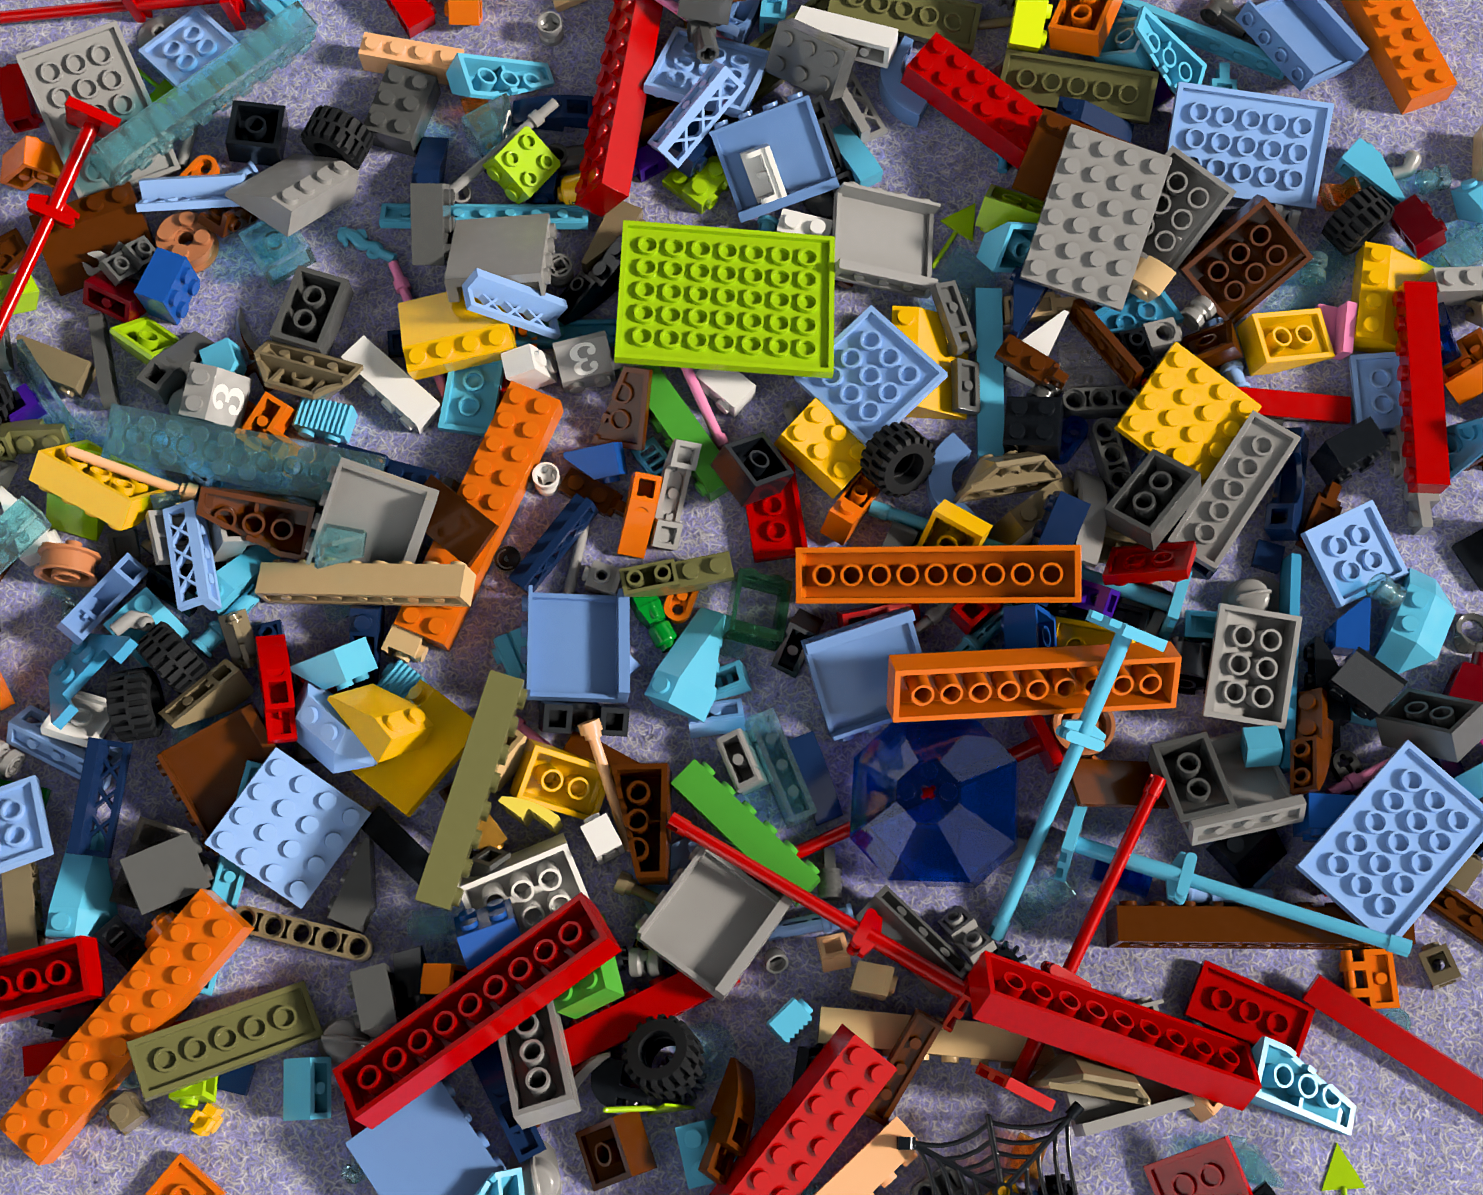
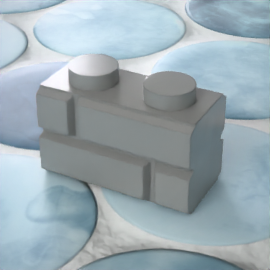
M738 728L715 740L738 793L745 796L769 784L755 749L751 746L752 742L747 732Z

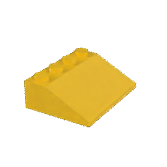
M1365 241L1355 256L1351 302L1358 303L1353 350L1366 353L1395 352L1398 332L1394 330L1396 307H1393L1392 304L1393 293L1400 287L1403 281H1418L1428 271L1435 268L1434 266L1418 260L1393 246Z
M463 290L460 302H449L447 292L398 303L401 341L408 374L414 380L502 360L501 353L517 348L512 325L467 310ZM474 297L476 303L484 305L478 298ZM496 305L502 312L507 313L501 306Z
M892 306L890 322L948 374V377L906 417L967 420V414L952 411L951 361L957 357L968 360V354L963 352L962 355L955 357L949 355L947 351L948 341L938 312L921 307Z
M88 439L38 450L29 480L39 485L38 487L42 491L61 497L64 503L75 505L85 510L84 513L86 515L99 518L108 523L107 525L110 528L118 531L137 526L145 519L148 510H156L173 495V493L65 455V448L73 446L149 473Z
M421 679L404 697V699L418 705L434 724V728L421 749L379 762L376 766L351 770L367 786L409 818L461 758L474 720L470 715Z

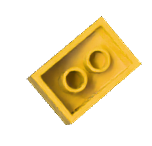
M1320 308L1251 314L1236 327L1250 376L1274 374L1335 357Z
M944 499L933 510L917 546H983L993 525Z
M375 684L330 695L327 699L377 763L421 749L434 728V724L418 705Z
M529 738L509 790L510 794L515 798L525 799L549 810L582 820L595 813H599L606 795L595 761Z

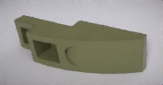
M29 419L2 423L0 425V461L14 460L18 454L38 453V450L72 443L65 423L45 424L43 419Z
M729 551L676 562L672 558L619 569L624 597L682 594L706 590L709 585L735 580Z

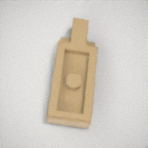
M1054 291L1046 292L1029 322L1051 320L1063 310L1068 311V314H1070L1073 300H1076L1075 297L1061 298L1060 294H1055ZM1010 296L1002 297L1005 325L1010 324Z

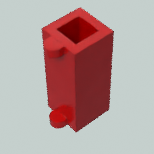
M7 64L0 67V95L5 121L14 134L40 128L39 124L43 122L41 114L36 112L34 97L19 64Z

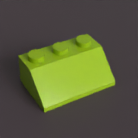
M991 184L984 196L975 226L980 227L981 231L987 233L1007 222L1038 223L1044 201Z

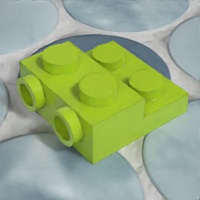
M717 156L709 157L704 169L701 172L696 171L691 178L673 168L662 180V185L700 214H703L707 208L712 209L718 202V196L723 191L727 192L730 190L721 162Z

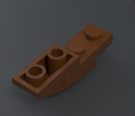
M1322 687L1297 693L1296 739L1290 740V794L1292 795L1320 791L1328 772L1333 742V721L1328 718L1327 691Z
M730 1057L710 1111L717 1119L698 1168L701 1173L714 1183L723 1185L726 1184L735 1156L745 1157L755 1115L756 1094L753 1072L735 1057Z

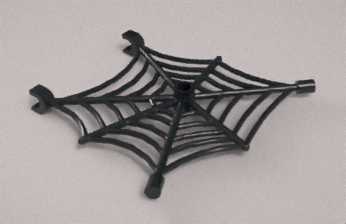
M1074 1101L1066 1110V1116L1050 1122L1031 1125L1007 1124L994 1121L990 1114H986V1123L966 1137L943 1143L917 1141L916 1137H897V1149L918 1151L927 1171L932 1195H937L936 1184L925 1155L935 1159L944 1176L948 1195H953V1190L944 1165L957 1172L963 1186L964 1195H969L964 1175L972 1179L977 1195H982L979 1183L991 1189L992 1195H998V1189L1001 1186L1006 1187V1195H1020L1013 1192L1012 1186L1023 1173L1027 1194L1033 1195L1029 1181V1167L1035 1160L1042 1194L1048 1195L1043 1177L1041 1153L1053 1141V1162L1059 1195H1064L1058 1161V1134L1065 1127L1068 1172L1073 1195H1078L1072 1162L1070 1121H1075L1084 1108ZM1058 1124L1049 1135L1032 1140H1009L995 1137L994 1126L1012 1130H1033ZM986 1129L988 1131L989 1140L978 1148L962 1155L944 1157L929 1149L959 1145L971 1140ZM997 1142L1007 1145H1033L1041 1143L1032 1154H1012L999 1151L997 1147ZM988 1146L991 1147L992 1154L979 1163L962 1167L953 1162L978 1154ZM999 1156L1011 1159H1026V1161L1018 1169H1007L1001 1167ZM993 1160V1169L978 1174L970 1171L982 1167ZM996 1173L997 1183L994 1184L983 1177ZM1002 1173L1013 1174L1006 1183L1004 1182Z

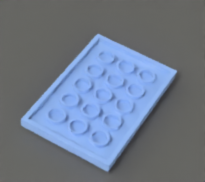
M1178 82L1166 152L1172 145L1234 189L1236 191L1232 197L1234 199L1250 201L1258 194L1266 197L1271 204L1277 203L1283 206L1313 210L1316 209L1334 103Z
M1406 740L1299 861L1295 868L1360 926L1388 935L1393 934L1402 937L1483 842V803L1412 742Z

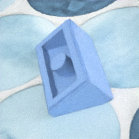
M742 699L714 701L704 723L688 718L690 738L727 734L738 728L745 731Z

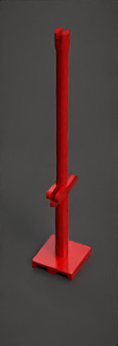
M105 0L0 11V24L127 11L130 12L136 22L144 23L146 22V17L153 18L152 10L220 4L235 30L240 31L246 30V24L240 16V13L246 12L245 0Z
M70 95L65 103L67 123L81 130L51 195L29 194L26 203L27 209L30 213L41 217V220L0 306V341L54 223L67 229H73L75 227V220L78 221L80 218V214L66 204V201L96 136L116 145H119L122 134H120L122 131V126L120 125L121 118Z
M1043 715L1027 716L1023 725L1030 739L954 773H951L942 761L937 759L926 767V775L931 785L795 845L799 851L796 855L802 859L824 849V847L833 845L935 798H938L945 813L953 812L954 808L958 811L962 809L961 788L1036 754L1039 755L1048 774L1059 770L1058 767L1061 766L1064 758ZM746 873L748 876H750V877H751L752 879H754L755 881L758 880V879H756L755 877H753V876L749 875L748 873Z
M1150 774L1142 791L1143 795L1063 967L1049 961H1043L1040 966L1042 971L1092 988L1091 983L1075 974L1150 812L1166 784L1164 778L1156 774ZM1027 1038L1010 1076L979 1062L975 1074L1052 1112L1056 1103L1052 1098L1026 1085L1045 1045L1043 1042Z
M674 812L666 828L682 837L685 836L852 934L853 936L846 948L849 955L855 956L857 954L862 959L874 949L953 995L942 1021V1028L950 1033L952 1032L957 1019L960 1020L963 1017L969 1002L971 1003L968 974L982 953L961 980L881 933L883 917L879 916L875 909H867L859 922L693 825L690 820Z

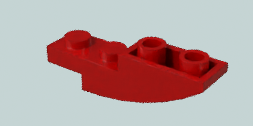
M285 634L256 636L255 642L267 744L295 742L298 739L295 701Z

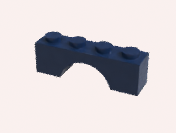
M1302 427L1286 428L1302 438L1275 478L1273 497L1270 503L1266 504L1264 530L1271 541H1299L1309 439Z

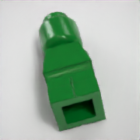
M657 596L630 597V607L635 617L648 629V634L655 648L661 649L662 653L669 652L675 644L677 635L671 623L665 620L666 616L660 598Z

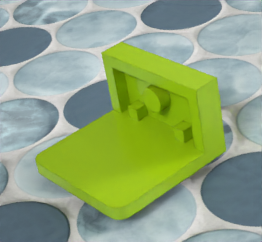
M525 126L498 153L488 158L482 166L487 170L488 176L493 181L498 182L504 189L506 196L516 202V204H520L531 198L560 167V161L530 127Z

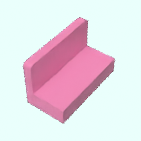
M1347 301L1339 307L1318 304L1315 307L1321 309L1335 357L1332 358L1334 360H1342L1353 353L1358 303Z

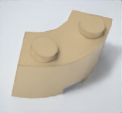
M1150 255L1147 259L1140 257L1129 292L1148 303L1160 296L1176 275V272Z

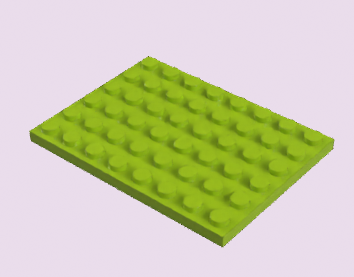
M623 220L614 363L832 379L834 374L835 236Z

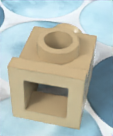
M393 624L381 650L389 657L394 653L393 657L398 660L401 659L404 663H409L410 660L418 663L424 661L428 653V643L423 636Z

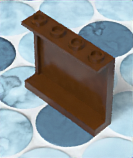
M254 702L241 707L156 755L158 761L155 763L163 777L168 775L173 784L170 787L172 794L178 802H184L188 809L185 811V815L189 823L193 827L198 826L202 833V836L199 838L207 852L212 850L215 856L219 853L204 844V842L236 800L247 760L263 764L275 746L280 749L277 743L267 744L265 721Z

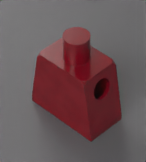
M1473 652L1470 662L1462 661L1453 668L1442 695L1483 702V652Z

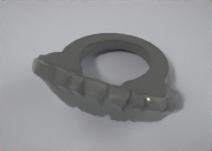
M1475 613L1464 614L1455 624V635L1453 637L1455 647L1458 651L1467 654L1483 652V636L1481 641H1471L1462 632V624L1466 621H1474L1483 629V616Z

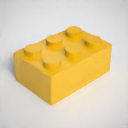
M816 397L773 444L832 499L861 470L860 460L863 458L861 454L866 449V446Z

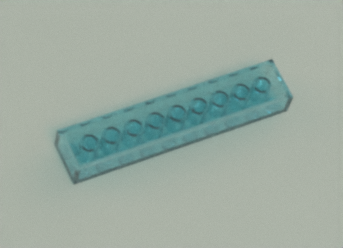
M295 1L94 144L91 149L90 164L111 188L116 184L124 185L132 178L131 174L138 168L141 171L152 164V158L158 154L161 156L167 154L174 147L172 144L178 139L184 141L189 138L194 132L192 129L199 124L202 127L207 125L214 118V113L219 110L224 112L229 109L233 104V100L239 95L242 98L247 96L254 89V84L259 81L261 83L266 82L272 77V71L278 67L281 69L287 67L292 62V57L297 53L300 55L306 53L312 47L311 42L316 37L315 32L318 24L299 1Z
M111 403L101 454L102 458L318 501L321 500L324 489L330 491L332 483L328 482L327 478L332 465L338 467L341 457L384 471L386 462L385 457L113 403Z

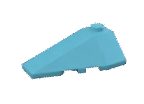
M464 53L456 54L446 72L452 94L470 98L493 100L553 87L555 84L548 63Z

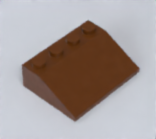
M1044 108L1034 127L1012 189L1045 202L1071 124L1124 142L1127 141Z
M130 181L66 203L80 214L79 220H75V227L73 229H67L54 223L42 250L43 257L60 296L84 288V281L91 276L86 273L82 262L91 265L93 268L98 267L99 260L88 255V252L102 251L108 254L109 257L118 242L127 244L143 235L157 248L145 212H137L135 204L140 201V198ZM33 214L29 216L35 233L41 217Z
M1257 194L1192 249L1177 270L1199 295L1206 296L1214 303L1217 311L1216 314L1219 317H1222L1224 321L1232 319L1233 324H1235L1314 257L1268 199Z

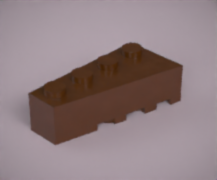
M668 763L610 764L635 876L641 886L670 885L671 830L666 828V825L671 817L672 786L670 784L672 782V771Z

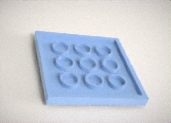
M675 26L644 83V93L680 103L712 64H703L700 59H697L693 42H688L687 29ZM716 37L719 57L713 61L725 65L745 85V88L723 113L729 117L738 118L737 115L747 112L765 74L764 69L770 51ZM729 78L721 85V95L729 94L735 87V84ZM716 100L708 101L704 106V110L714 112L716 110Z
M870 305L834 339V374L832 379L794 376V380L813 398L816 397L866 446L867 441L871 440L873 434L876 431L879 432L883 426H890L892 422L899 423L948 377V374L876 308Z
M275 746L205 840L204 844L302 909L370 816L371 812Z

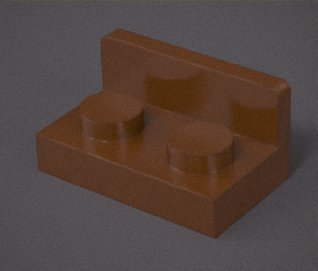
M241 206L210 208L199 213L198 217L199 224L222 238L236 233L258 220V217Z

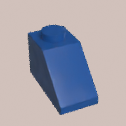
M611 442L563 452V456L567 461L594 480L604 479V484L620 481V476L628 474L622 442Z
M1365 597L1325 630L1324 642L1328 645L1332 654L1348 656L1358 647L1369 652L1371 598Z

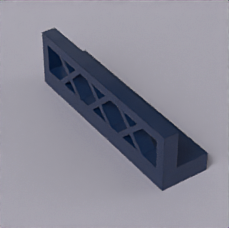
M576 493L509 575L508 579L525 593H528V585H533V592H535L599 513L595 504L587 497L584 499Z
M88 737L66 853L102 858L112 857L133 744ZM110 746L123 748L121 761L114 766L107 759ZM112 774L117 782L116 788L107 795L102 788L103 780ZM106 803L111 809V814L108 820L101 823L96 816L97 810ZM101 832L106 839L104 851L91 850L92 837Z

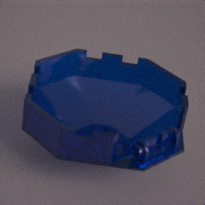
M975 719L891 722L854 757L850 839L889 881H920L926 887L962 886L963 888H976L1018 849L1019 764L982 724ZM923 786L928 788L934 786L936 788L933 791L934 799L931 800L927 797L923 800L921 798Z

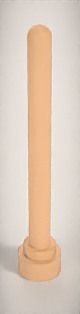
M73 446L66 447L64 451L66 456L173 493L182 500V503L195 499L199 485L191 482L180 485Z
M599 718L591 719L577 726L580 735L584 736L585 741H589L624 850L630 852L615 783L600 740V736H602L600 730L603 728Z

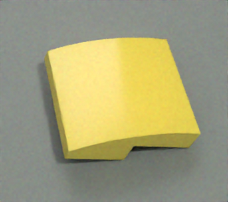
M501 796L498 800L503 810L525 827H528L533 819L556 835L563 827L561 819L557 814L539 804L521 798Z

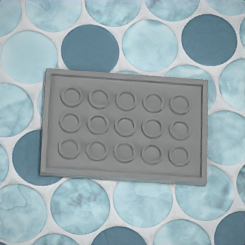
M116 20L15 55L63 164H65L81 130L67 123L65 103L69 95L122 119L120 123L122 126L120 133L122 138L119 145L96 136L73 186L79 199L129 181L135 188L139 186L138 181L142 178L165 177L182 170Z
M1071 124L1019 278L1121 312L1173 158Z

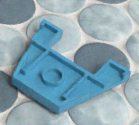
M91 633L79 645L73 643L71 651L64 659L58 660L53 665L51 673L48 675L51 723L61 730L79 711L71 702V699L110 657L122 664L139 644L127 636Z

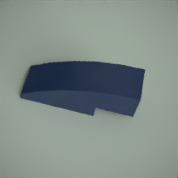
M811 731L787 740L785 748L795 769V777L816 826L843 816L832 778L814 732Z

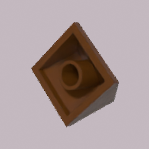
M1232 319L1184 336L1180 342L1181 346L1212 369L1243 357Z

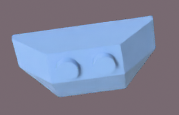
M305 680L296 697L295 704L297 742L333 774L376 766L378 764L328 702V697L333 694L328 689L323 690Z

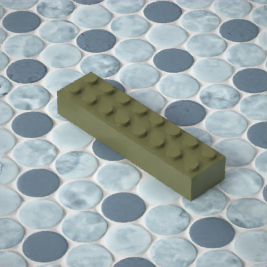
M494 670L489 672L415 896V900L419 903L452 912L453 906L458 908L464 894V890L460 888L462 878H469L473 866V860L469 859L472 849L478 850L483 835L482 831L478 829L481 820L487 822L492 807V802H489L488 798L490 792L494 794L497 792L501 779V774L497 773L499 765L505 766L510 751V745L506 743L508 737L514 738L519 724V717L515 715L517 709L523 711L528 696V689L524 688L523 679Z

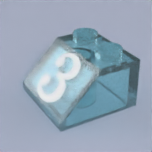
M507 93L461 117L467 143L478 160L512 133L513 115Z

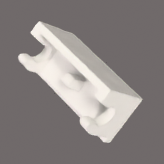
M767 143L740 153L757 203L766 204L787 196L772 151Z

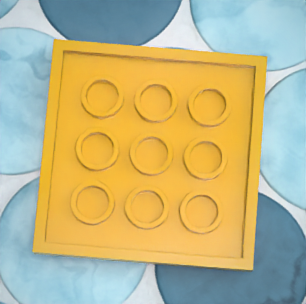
M1175 342L1168 349L1114 429L1147 454L1155 449L1200 472L1203 487L1253 410L1259 412L1262 406L1179 343Z

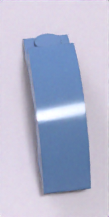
M762 0L733 2L728 25L722 24L721 26H716V29L721 32L722 36L742 44L752 32L760 16Z
M904 36L900 45L897 44L896 52L888 69L880 67L878 89L881 100L888 111L900 121L917 128L927 110L928 102L900 83L903 77L902 70L911 54L914 39Z
M954 432L936 448L935 464L931 467L933 470L926 477L927 498L933 510L944 499L955 504L954 497L956 493L952 486V475L969 460L972 452ZM964 502L955 504L978 517Z
M127 552L56 627L75 644L79 645L148 573V569Z

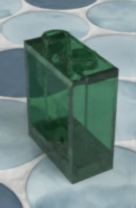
M739 568L734 575L735 580L731 584L722 638L776 651L784 639L793 581L785 580L780 575L758 573L754 568ZM741 587L777 596L772 629L736 620Z

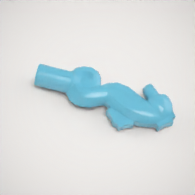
M347 226L337 229L338 241L342 242L344 247L349 246L348 241H350L358 250H367L366 256L370 259L380 258L388 262L397 259V254L384 249L380 242L367 241L368 236L364 229L354 230L347 228Z

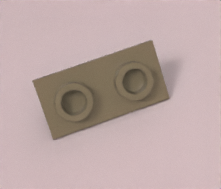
M246 609L218 616L232 663L237 668L243 667V669L254 667V664L258 663L255 639Z

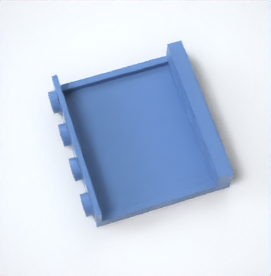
M1248 0L1235 18L1240 26L1300 92L1355 67L1369 50L1366 44L1325 0H1268L1258 5Z
M802 91L787 97L788 102L781 105H778L777 101L762 106V112L753 114L752 110L737 115L738 121L730 124L727 119L717 122L713 125L714 129L709 131L741 223L840 187L809 94L803 96ZM764 143L770 146L787 194L786 197L766 204L757 203L740 156L741 152Z
M528 585L527 595H522L521 612H527V621H521V637L526 638V647L521 646L520 664H526L525 673H520V679L524 680V688L528 689L526 700L627 703L630 695V597H624L623 589L618 588L617 596L536 593L533 592V585Z
M905 606L801 640L829 736L834 741H849L854 738V734L863 731L865 733L876 732L881 729V725L890 722L892 725L903 723H893L886 706L889 655L922 653L913 623L916 620L913 609Z
M447 1080L443 1083L439 1081L374 1129L367 1127L345 1143L378 1195H475L491 1173L507 1170L498 1156L491 1157L486 1149L490 1146L488 1140L481 1130L475 1133L469 1124L473 1120L472 1116L464 1105L461 1107L457 1106L453 1100L456 1093Z

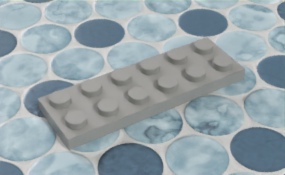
M1253 410L1203 485L1202 492L1189 506L1166 543L1195 541L1197 552L1194 561L1215 572L1302 437Z

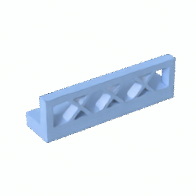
M713 61L647 143L654 150L661 153L676 168H679L745 88V85L725 65ZM729 78L735 84V87L729 94L721 95V85ZM716 100V110L712 115H705L704 106L708 101ZM693 121H699V131L695 135L688 136L689 124ZM675 142H682V151L675 159L668 150Z
M230 173L142 178L138 181L142 200L135 204L137 212L240 207L227 198L225 192L246 181L245 174Z
M478 268L462 284L467 310L554 340L561 336L557 319L568 308L565 299L548 293L545 296H541L540 290ZM474 297L478 298L484 305L476 303ZM496 305L501 306L507 313L502 312ZM519 313H522L528 320L524 319ZM542 321L548 322L549 327H546Z
M194 499L162 509L177 609L182 612L204 605L210 611L221 609L222 605L208 520L196 514L198 503ZM184 512L185 519L178 528L173 525L172 516ZM185 535L189 538V543L184 551L181 552L177 550V543ZM188 559L193 563V568L188 576L185 577L181 575L180 569ZM192 584L197 589L198 597L185 601L184 594Z
M29 705L8 722L7 744L79 780L81 779L86 747L79 748L72 743L42 735L40 727L48 717V713ZM31 716L41 721V723H29L25 720ZM110 746L108 755L113 758L109 762L114 766L121 761L123 750ZM112 774L103 780L102 788L104 790L110 786Z

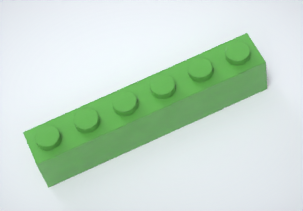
M640 366L641 368L653 369L648 414L651 418L649 420L651 427L657 434L662 433L666 439L664 444L668 451L674 439L702 444L696 471L692 470L691 475L696 481L694 486L700 496L704 497L706 495L709 501L712 502L729 491L711 467L712 462L719 453L718 448L659 366Z
M694 758L670 783L673 790L736 850L808 892H811L820 883V877L817 875L820 872L818 868L808 859L803 862L796 855L799 852L797 848L788 840L782 842L775 835L778 832L775 827L767 820L762 823L755 816L757 811L746 800L741 803L734 796L736 791L726 781L720 783L714 777L716 772L705 761L700 764ZM792 900V904L797 907L799 903Z

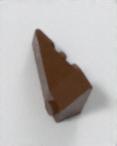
M201 486L196 514L226 530H231L245 537V540L251 543H256L268 549L270 553L276 556L306 560L307 553L304 552V549L311 535L317 501L288 495Z

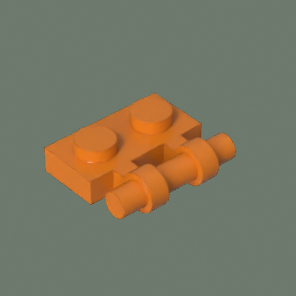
M1363 949L1359 951L1361 961L1353 962L1352 950L1340 951L1341 963H1338L1339 972H1343L1345 991L1356 998H1366V1004L1374 1009L1400 1008L1393 953L1386 951V949ZM1356 971H1362L1364 988H1357Z

